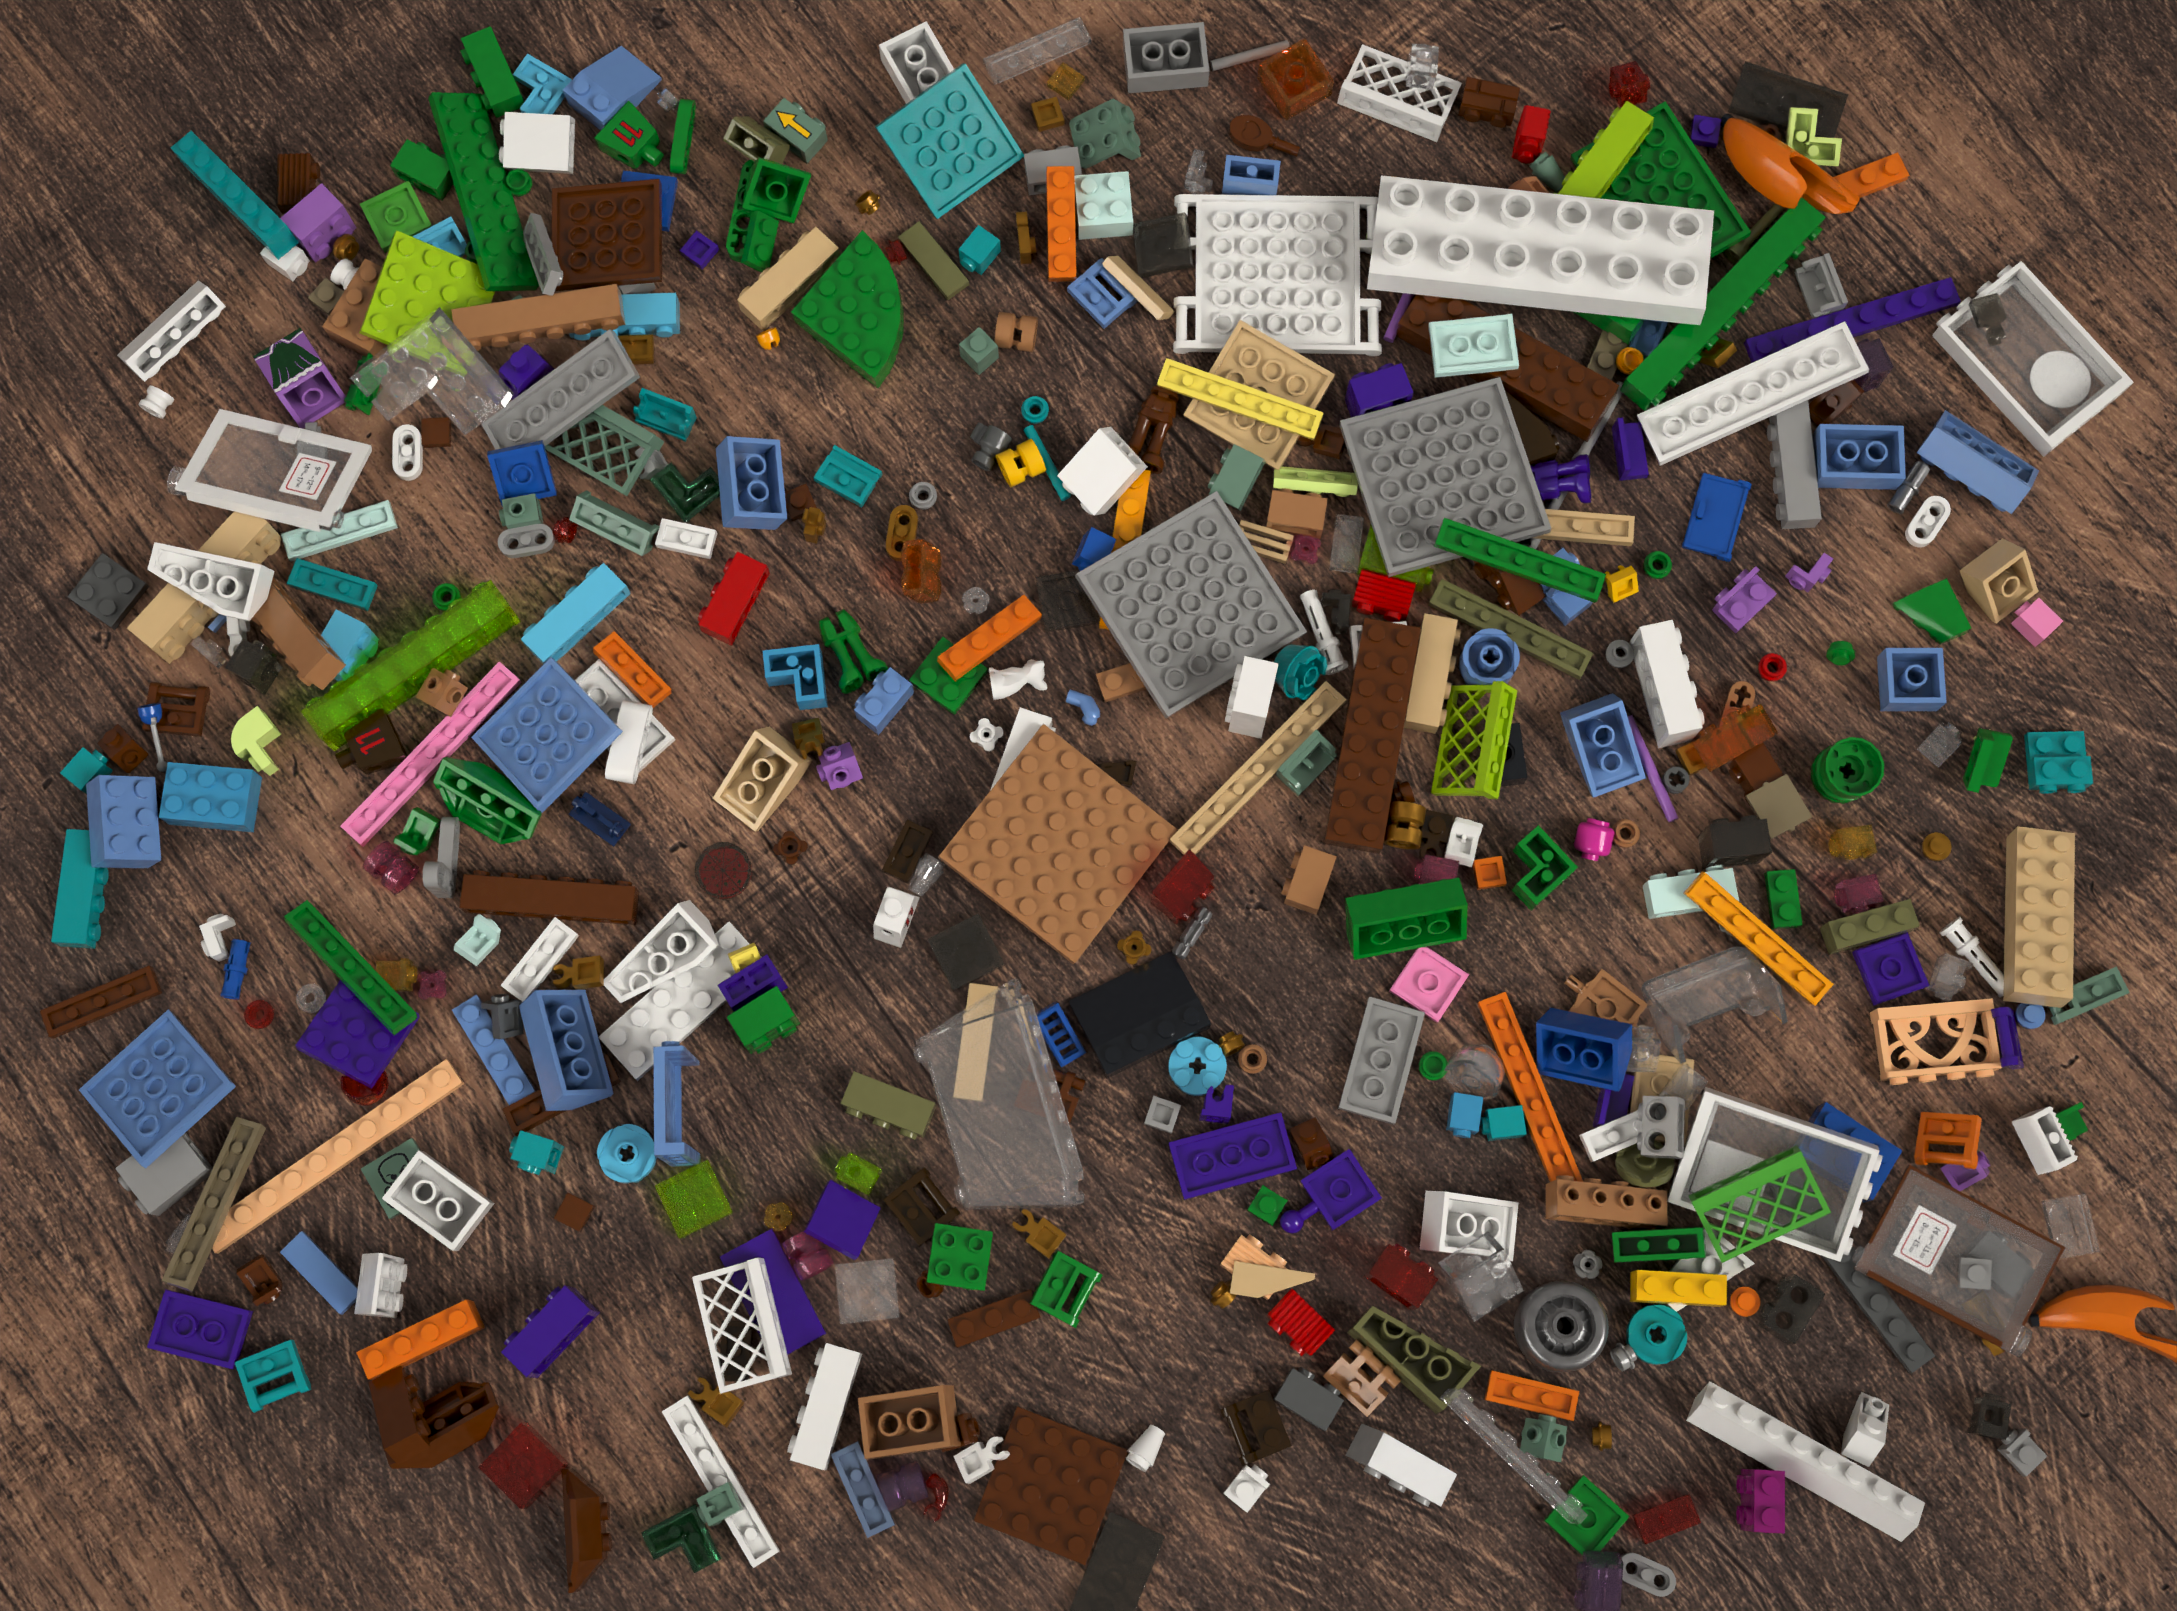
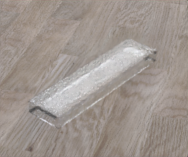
M1078 17L983 58V63L994 85L1089 45L1092 39L1081 17Z

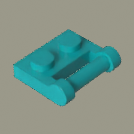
M288 1340L235 1362L249 1407L253 1413L263 1410V1406L299 1391L305 1393L311 1390L309 1378L304 1371L294 1340ZM293 1373L295 1381L263 1394H258L257 1386Z

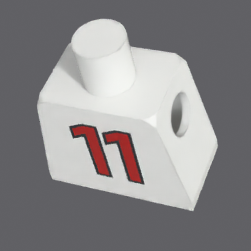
M887 887L874 921V939L901 948L920 897Z

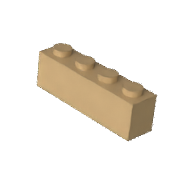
M817 227L810 232H805L791 250L787 249L780 255L778 262L772 268H766L760 274L757 282L752 286L745 287L741 291L737 299L740 310L756 326L764 331L822 277L840 256L839 248Z
M1424 613L1420 625L1421 629L1403 728L1436 734L1439 726H1444L1447 710L1442 709L1443 700L1449 699L1452 683L1447 682L1448 672L1453 673L1456 663V656L1452 655L1453 645L1458 646L1461 629H1456L1457 619Z

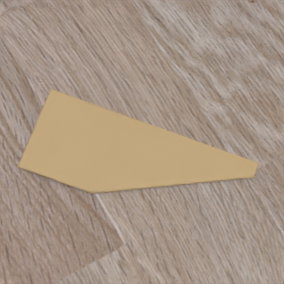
M1234 1261L1230 1294L1259 1298L1315 1279V1274Z

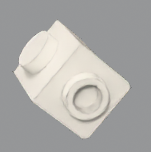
M1456 817L1449 834L1444 860L1472 867L1483 825L1469 819Z
M217 914L209 917L207 923L199 926L204 938L201 941L203 951L207 957L210 956L218 962L229 958L221 931L236 925L234 919L230 916Z

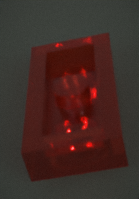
M1685 1494L1632 1515L1643 1544L1654 1542L1701 1523L1690 1494Z

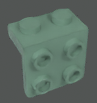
M1111 99L1070 120L1069 125L1074 147L1078 146L1082 168L1087 169L1118 153L1130 160L1141 157L1139 149L1140 138L1135 132L1133 124L1135 117L1129 106Z

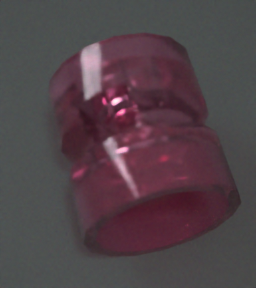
M384 841L368 855L363 864V869L376 880L382 878L381 884L395 895L402 892L413 881L419 871V867L408 857H400L401 852L389 841Z
M804 1231L782 1244L789 1259L796 1261L793 1267L800 1281L807 1280L835 1264L828 1249L821 1247L822 1242L804 1233Z

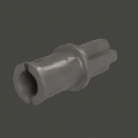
M1920 461L1914 463L1906 479L1887 504L1891 511L1903 514L1912 497L1919 493L1918 488L1930 471L1927 464Z

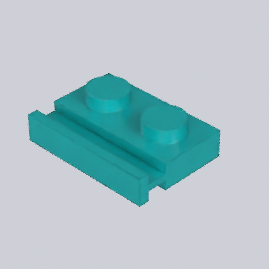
M834 445L831 453L827 455L813 478L816 483L862 508L875 488L877 481L882 477V471Z

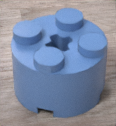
M1488 628L1475 633L1466 642L1459 658V670L1465 684L1492 685L1493 681H1503L1508 684L1519 665L1520 653L1518 646L1505 632L1499 629ZM1485 657H1490V661L1493 664H1489L1487 660H1484Z

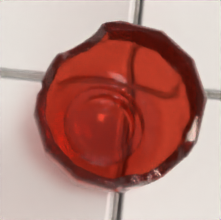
M385 1070L372 1089L348 1076H342L340 1080L342 1092L351 1102L362 1106L378 1102L384 1096L389 1086V1079Z

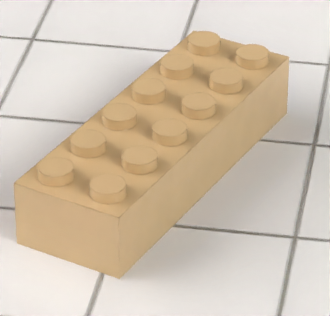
M234 511L198 551L261 564L269 555H273L279 549L282 537L264 518ZM168 583L127 629L170 664L173 660L181 657L186 645L192 639L199 637L207 622L211 618L218 616L219 613Z
M2017 826L2006 838L2003 1001L2062 1008L2073 999L2075 833Z

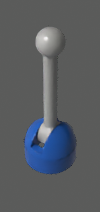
M161 703L139 706L137 710L141 721L151 727L158 758L157 770L164 772L167 770L168 763L163 758L156 726L162 718Z

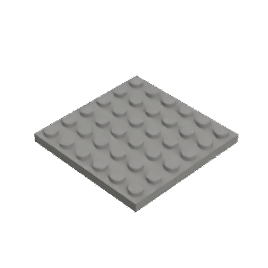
M1500 377L1340 420L1339 426L1388 577L1462 557L1434 547L1444 518L1513 542L1551 532V526Z
M1217 491L1083 569L1075 576L1165 719L1234 678L1237 664L1243 665L1244 656L1264 660L1307 633Z

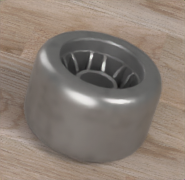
M1554 1281L1536 1287L1523 1298L1515 1314L1514 1333L1520 1350L1533 1364L1551 1372H1570L1586 1367L1600 1355L1608 1337V1318L1602 1303L1593 1292L1575 1282ZM1561 1317L1566 1318L1570 1322L1571 1328L1566 1335L1561 1334L1556 1326L1557 1321Z

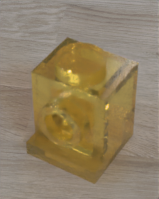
M1872 825L1838 829L1830 835L1829 850L1832 856H1844L1845 860L1861 858L1862 853L1864 859L1870 858L1877 853Z

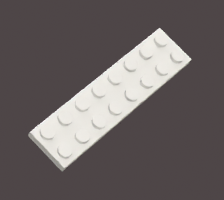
M1844 321L1637 414V419L1641 423L1647 440L1661 466L1869 373V368Z

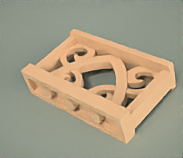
M1993 998L1877 1008L1870 1012L1871 1024H1873L1880 1081L1889 1080L1890 1085H1901L1908 1083L1907 1079L1918 1078L1919 1083L1937 1081L1936 1076L1947 1075L1948 1080L1966 1078L1965 1074L1976 1073V1078L1994 1076V1071L2002 1067L1995 1022L1991 1013V1009H1994ZM1977 1015L1981 1016L1984 1037L1973 1034ZM1936 1018L1939 1028L1945 1034L1958 1038L1951 1050L1941 1059L1928 1054L1914 1042L1921 1039L1927 1033L1930 1019ZM1954 1018L1957 1020L1958 1025L1954 1028H1962L1961 1032L1949 1028V1019ZM1887 1022H1889L1898 1041L1891 1045H1888L1885 1025ZM1917 1022L1920 1025V1031L1910 1037L1908 1033L1915 1031L1910 1028V1023ZM1970 1040L1977 1041L1984 1046L1986 1057L1982 1062L1970 1060L1969 1054L1971 1052L1979 1054L1975 1046L1968 1045ZM1900 1046H1903L1906 1051L1899 1055L1898 1061L1901 1058H1906L1909 1061V1066L1905 1069H1899L1891 1062L1892 1052ZM1958 1058L1963 1064L1959 1066H1950ZM1919 1062L1930 1067L1925 1069H1917Z

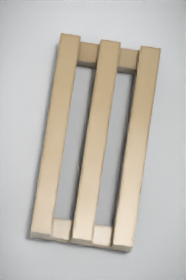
M1244 520L1240 521L1239 526L1249 541L1284 551L1283 554H1279L1252 545L1258 556L1286 564L1294 535ZM1244 530L1286 542V544L1244 532Z

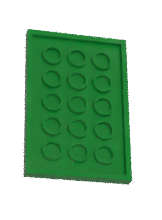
M1666 101L1647 111L1646 113L1654 117L1650 133L1645 137L1644 141L1600 199L1713 210L1710 258L1748 238L1751 231ZM1592 142L1571 154L1570 159L1576 169L1579 166L1577 162L1586 149L1590 151L1595 143Z

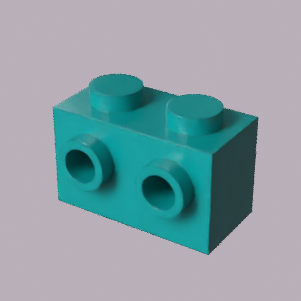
M520 1130L519 1135L514 1136L509 1149V1152L512 1153L510 1159L518 1162L517 1168L523 1169V1171L540 1175L541 1170L555 1174L564 1146L554 1140Z

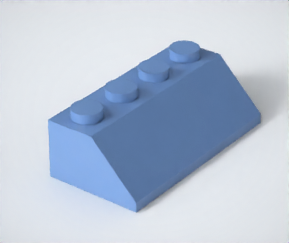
M1946 410L1942 413L1917 451V454L1921 455L1920 457L1925 463L1931 466H1938L1944 470V474L1954 481H1961L1968 486L1970 492L1977 496H1984L1991 501V504L1996 509L2002 512L2007 511L2010 514L2014 512L2030 491L2039 472L2038 469Z
M535 990L519 1005L546 1111L573 1110L611 1097L614 1093L586 990Z

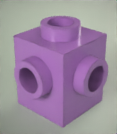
M850 742L828 747L823 751L822 756H818L821 764L816 766L822 782L828 781L831 790L844 788L852 782L863 779Z

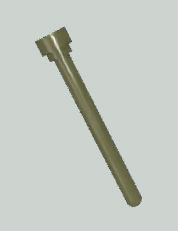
M1774 204L1750 229V236L1723 251L1724 256L1736 265L1749 251L1748 247L1785 208Z

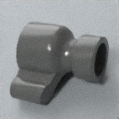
M978 422L970 438L981 447V450L976 451L971 461L979 468L990 472L995 464L994 458L996 454L1005 451L1012 438L995 426L989 425L987 427Z

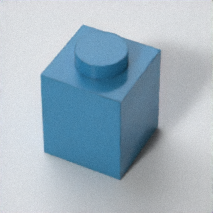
M1454 1092L1450 1098L1446 1130L1453 1131V1136L1470 1138L1471 1134L1475 1135L1478 1133L1483 1097Z

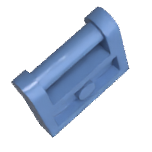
M1101 258L1067 287V292L1105 329L1124 311L1134 306L1138 300L1103 267L1102 263L1105 260ZM1100 275L1123 299L1118 302L1095 277Z

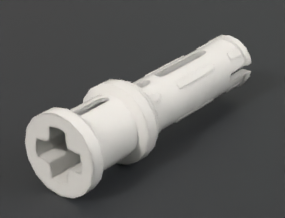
M1317 590L1304 592L1300 595V599L1303 602L1318 642L1316 648L1327 659L1326 675L1338 673L1349 665L1342 657L1339 649L1340 641L1337 637H1333Z
M1956 918L1939 933L1950 940L1956 947L1955 952L1958 955L1965 956L1995 990L1998 996L2002 997L2004 974L1978 945L1980 943L1979 938L1972 936L1962 924V918ZM1954 931H1956L1963 938V941ZM1980 961H1982L1987 966V968L1993 973V975L1997 979H1994V977L1988 972V970L1982 965Z

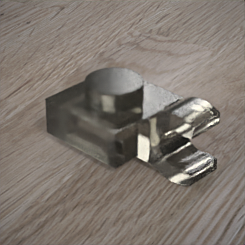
M1998 293L1971 300L1968 305L1977 329L1986 327V337L1990 347L2001 344V339L2006 338L2001 323L2006 320L2007 316Z

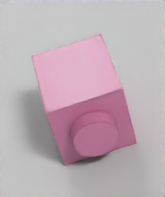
M2038 598L2032 604L2026 601L2014 612L2018 617L2011 624L2036 647L2063 620Z

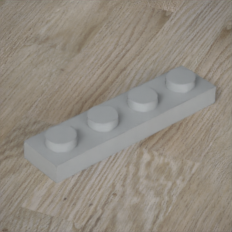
M530 213L523 231L524 243L542 294L553 296L556 287L562 283L563 271L560 269L558 257L555 255L552 241L549 239L547 227H545L541 215Z

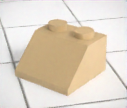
M2003 538L1960 570L1966 591L1994 623H1998L2039 592L2026 550Z

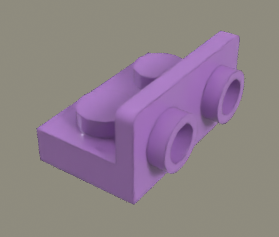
M1757 566L1750 572L1747 569L1743 570L1734 579L1736 585L1731 590L1726 587L1714 598L1717 604L1712 611L1735 634L1777 594L1757 575L1760 571Z

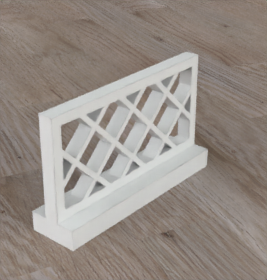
M1362 44L1352 68L1341 86L1337 104L1437 142L1462 83ZM1364 55L1375 59L1377 65L1366 68L1362 61ZM1394 66L1399 68L1402 74L1391 77L1387 68ZM1381 70L1385 80L1374 83L1370 74ZM1364 76L1368 85L1361 86L1353 83L1352 80ZM1422 77L1426 80L1427 84L1416 87L1412 78ZM1406 80L1410 89L1398 92L1394 83ZM1389 86L1393 95H1384L1379 93L1377 89ZM1445 86L1453 89L1451 94L1441 97L1437 87ZM1431 90L1435 99L1424 102L1419 93ZM1414 95L1418 104L1410 105L1405 103L1402 98ZM1439 105L1442 116L1429 112L1427 108Z
M754 1258L747 1260V1262L692 1277L720 1394L792 1375L764 1258ZM745 1269L748 1281L741 1291L728 1282L734 1272ZM727 1274L724 1280L718 1277ZM713 1278L722 1284L713 1299L704 1294L701 1281ZM725 1287L739 1294L731 1309L717 1302ZM748 1289H750L751 1296L746 1294ZM743 1297L753 1302L755 1310L749 1320L735 1312ZM706 1300H708L709 1302H711V1304L709 1305L708 1308H707ZM715 1305L729 1313L720 1328L710 1321L709 1315ZM732 1316L746 1323L739 1338L724 1331ZM756 1317H757L758 1325H756V1324L753 1323V1321H754V1319H755ZM750 1326L760 1331L762 1339L756 1349L742 1341ZM713 1329H715L716 1331H718V1333L716 1334L715 1337H714ZM722 1334L736 1342L728 1357L717 1350L716 1344ZM739 1345L753 1352L745 1368L731 1360ZM763 1346L765 1350V1355L760 1352ZM757 1356L767 1361L769 1374L758 1376L749 1371ZM720 1358L723 1359V1360H725V1362H724V1364L722 1365V1367H721ZM730 1363L743 1372L737 1383L726 1385L723 1373ZM747 1374L753 1377L752 1379L744 1380Z

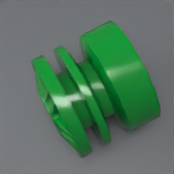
M1856 737L1840 740L1825 748L1815 757L1811 766V780L1815 790L1824 799L1833 803L1845 804L1871 793L1880 785L1884 776V761L1880 751L1871 742Z

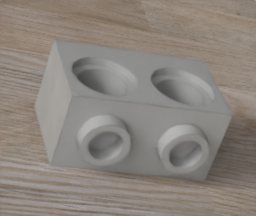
M1643 1096V1103H1640L1638 1107V1117L1642 1121V1132H1639L1637 1136L1638 1150H1641V1155L1649 1158L1683 1159L1685 1099L1671 1096ZM1664 1105L1666 1107V1115L1663 1119L1657 1120L1655 1110L1658 1106ZM1663 1134L1665 1145L1657 1150L1654 1146V1140L1658 1135Z

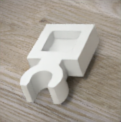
M992 1437L988 1440L986 1447H984L983 1442H977L953 1456L965 1483L971 1484L995 1470L991 1461L1004 1460L1010 1455L1009 1451H1002L999 1454L996 1452V1445L1003 1441L1002 1437Z

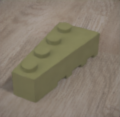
M1374 1306L1367 1309L1347 1332L1353 1339H1357L1365 1347L1368 1345L1374 1351L1373 1354L1383 1364H1388L1394 1369L1393 1373L1401 1379L1400 1382L1435 1414L1443 1411L1481 1367L1479 1364L1458 1355L1459 1353L1452 1349L1445 1348L1431 1340L1432 1338L1423 1333H1418L1407 1327L1403 1322Z

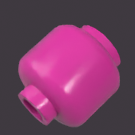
M1587 818L1586 822H1581L1578 825L1574 847L1582 852V858L1598 861L1599 856L1610 854L1615 832L1609 827V822Z

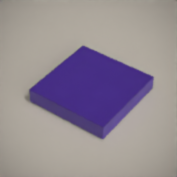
M1908 932L1852 952L1873 1006L1930 986Z
M829 1180L807 1223L804 1233L856 1260L880 1211V1207L836 1182Z

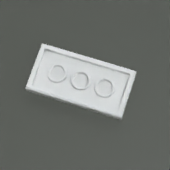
M600 659L575 679L615 723H617L623 700L641 703ZM653 715L639 772L675 741V738ZM611 744L606 748L608 751H610Z

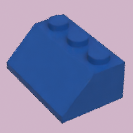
M1550 1008L1536 1022L1537 1069L1539 1074L1619 1092L1632 1053V1024Z

